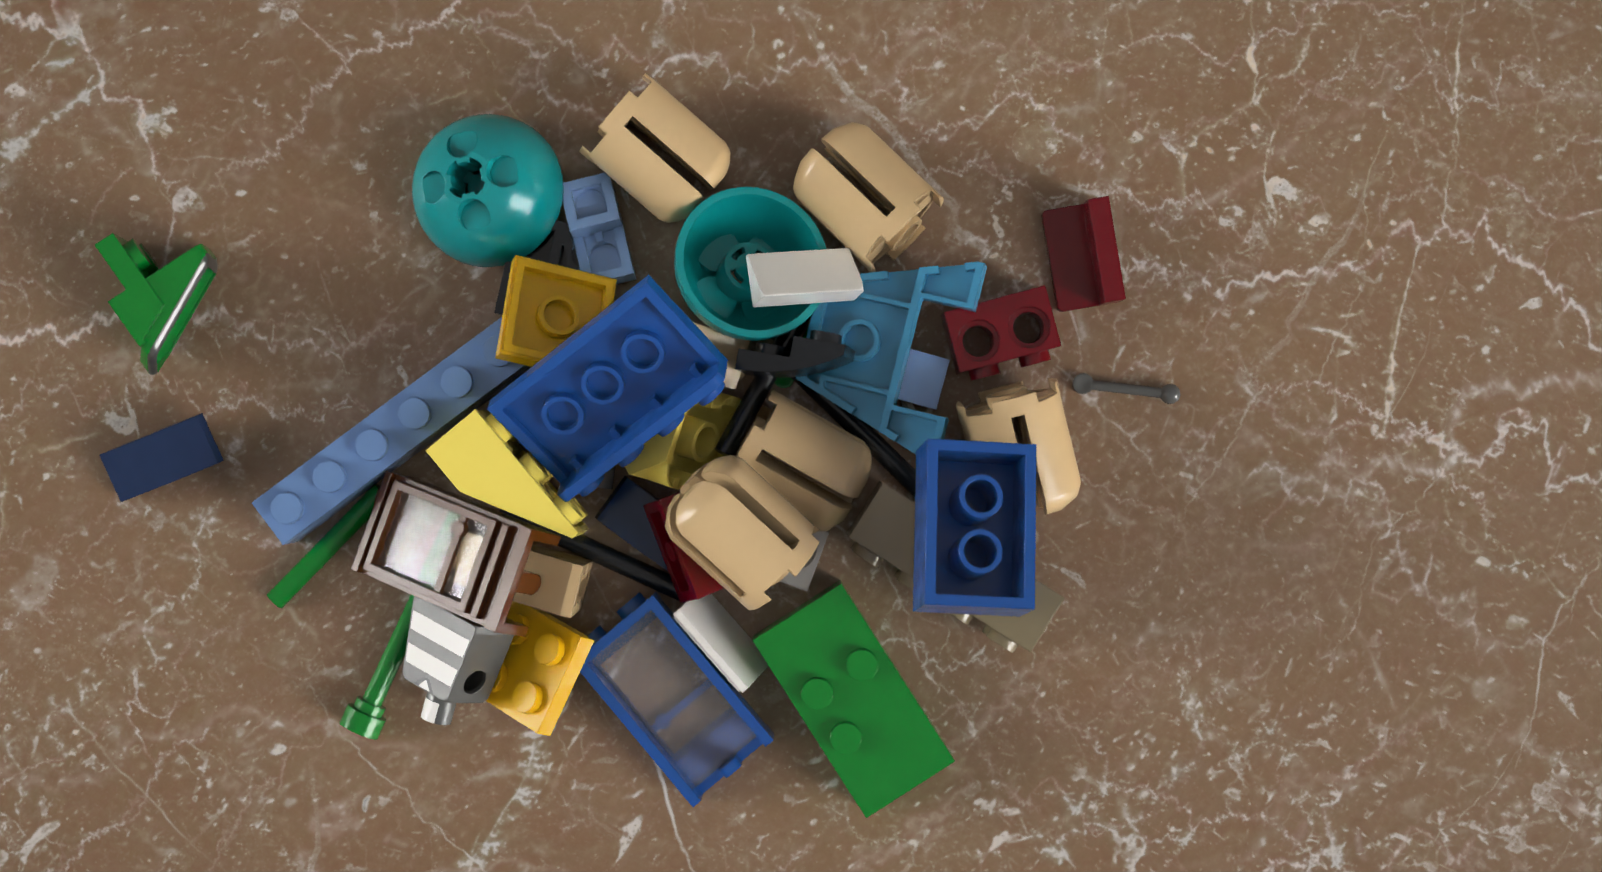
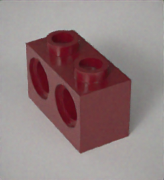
M1045 285L980 302L976 312L957 308L940 315L956 375L969 372L971 381L1000 374L1001 371L998 363L1018 358L1022 368L1051 360L1049 350L1061 346ZM1019 315H1030L1037 320L1040 332L1038 338L1033 343H1024L1015 336L1013 325ZM980 328L988 334L990 348L984 356H972L965 350L963 336L968 329Z

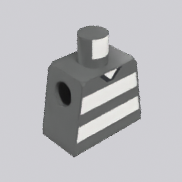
M414 596L402 672L406 680L427 692L421 718L438 725H450L457 703H483L490 696L514 635L495 633L480 624Z

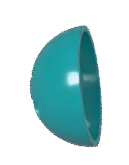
M496 114L468 116L440 130L428 142L420 154L412 180V198L415 213L426 235L448 256L464 264L477 267L503 266L505 262L512 261L515 255L525 257L534 251L551 232L559 216L564 193L561 167L555 152L547 140L524 122L512 117ZM466 184H468V192H469V193H467V194H466Z
M758 187L730 188L717 192L702 201L687 217L676 242L674 254L675 276L681 295L688 307L699 320L711 329L740 340L758 341L784 335L804 323L814 313L820 303L753 307L746 255L826 249V245L811 217L787 197ZM732 272H734L735 277H736L739 281H741V283H739V282L733 277V275L731 274Z

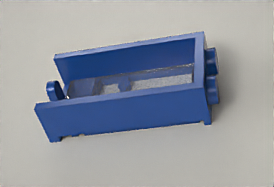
M639 592L616 611L622 620L606 633L601 625H599L587 635L595 641L580 673L690 805L694 807L701 801L704 792L722 777L728 778L740 768L742 761L762 744L765 747L774 740V732L673 618L674 613L661 599V596L655 592L646 599Z

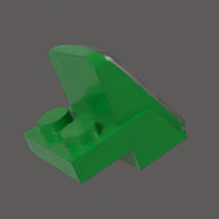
M112 233L96 243L95 247L126 290L109 300L108 303L136 343L141 347L140 362L150 375H155L169 357L214 279L218 268L217 258L209 248L199 244L160 269L142 244L138 245L133 238L126 241Z

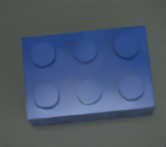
M928 438L916 450L913 612L1020 617L1035 610L1036 444Z

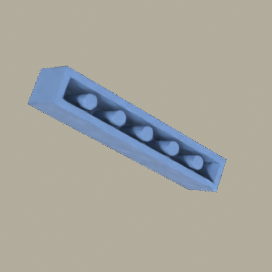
M502 317L252 502L282 545L299 542L369 490L374 484L381 481L386 471L393 472L531 368V366L495 358Z

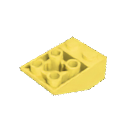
M473 410L425 450L459 492L570 538L584 534L589 529L582 521L588 516V513L579 501L573 497L568 502H564L557 495V489L549 481L553 475L531 453H526L516 442L517 439L487 410Z

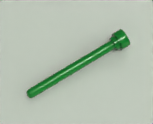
M452 511L449 512L418 578L419 580L433 586L436 585L453 537L451 525L459 520V514ZM410 595L363 697L357 696L354 704L348 703L339 722L344 728L363 737L377 740L386 722V719L383 717L386 708L382 704L405 657L414 595Z

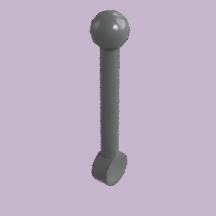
M1085 373L1077 375L1072 382L1073 389L1079 394H1086L1091 390L1161 398L1167 404H1174L1180 398V390L1174 384H1167L1159 388L1093 380L1091 376Z

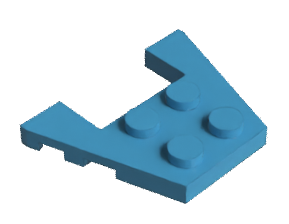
M967 262L965 265L919 267L916 270L860 273L864 292L854 301L820 303L811 316L806 338L810 339L811 330L841 335V344L847 345L855 351L853 362L830 371L796 377V379L915 455L916 450L928 438L944 439L949 422L948 418L897 406V401L922 302L929 301L976 312L987 265L982 262Z

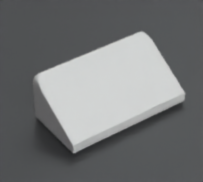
M849 248L746 255L753 307L854 301L864 292L862 279Z
M712 594L698 600L687 601L674 612L673 618L738 692L741 691L743 693L768 667L752 639Z

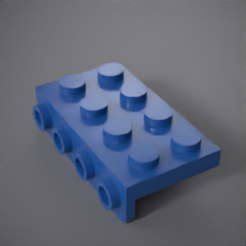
M648 274L493 397L489 402L487 410L560 483L557 495L564 502H568L577 494L585 497L592 493L603 481L605 473L615 465L619 464L620 467H625L634 461L644 449V443L656 434L664 437L671 433L682 422L684 413L694 405L699 403L701 406H705L712 402L725 387L723 381L725 380L728 359Z

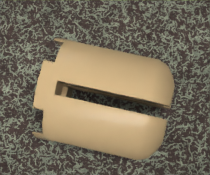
M646 72L642 79L649 84L639 97H636L629 90L599 125L600 129L597 133L603 137L592 152L582 146L579 152L591 163L598 166L661 221L672 223L686 219L705 198L688 181L626 128L629 122L632 123L710 191L714 190L727 174L731 152L727 143Z
M851 122L832 129L821 138L822 143L826 146L825 152L888 216L886 217L825 157L813 148L810 149L799 164L794 178L793 191L798 202L845 248H849L850 252L869 272H876L873 263L885 254L893 261L901 255L925 230V227L921 224V217L928 210L931 203L934 201L941 208L944 197L868 126Z
M1048 378L1050 388L1028 390L1024 386L1023 381L981 391L978 392L980 403L966 409L958 401L956 409L965 441L1017 443L1011 419L1014 417L1021 444H1036V503L1039 508H1043L1045 515L1062 510L1077 497L1081 478L1057 379Z
M772 389L768 400L775 405L772 409L762 405L737 451V457L744 459L820 531H828L845 520L852 509L851 502L853 498H858L865 487L871 471V450L860 438Z
M734 455L713 459L694 472L683 484L680 493L674 496L667 509L665 529L670 539L749 611L756 610L771 601L772 599L764 592L769 587L780 582L789 572L796 577L812 557L820 542L812 535L820 530L744 459Z

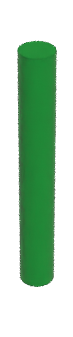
M374 484L267 594V597L277 607L283 608L369 520L375 503V496L380 487L379 485Z

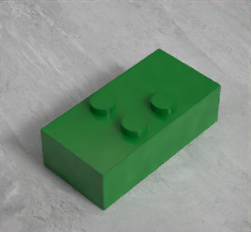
M838 580L754 634L752 641L866 818L955 762L950 750L841 580Z

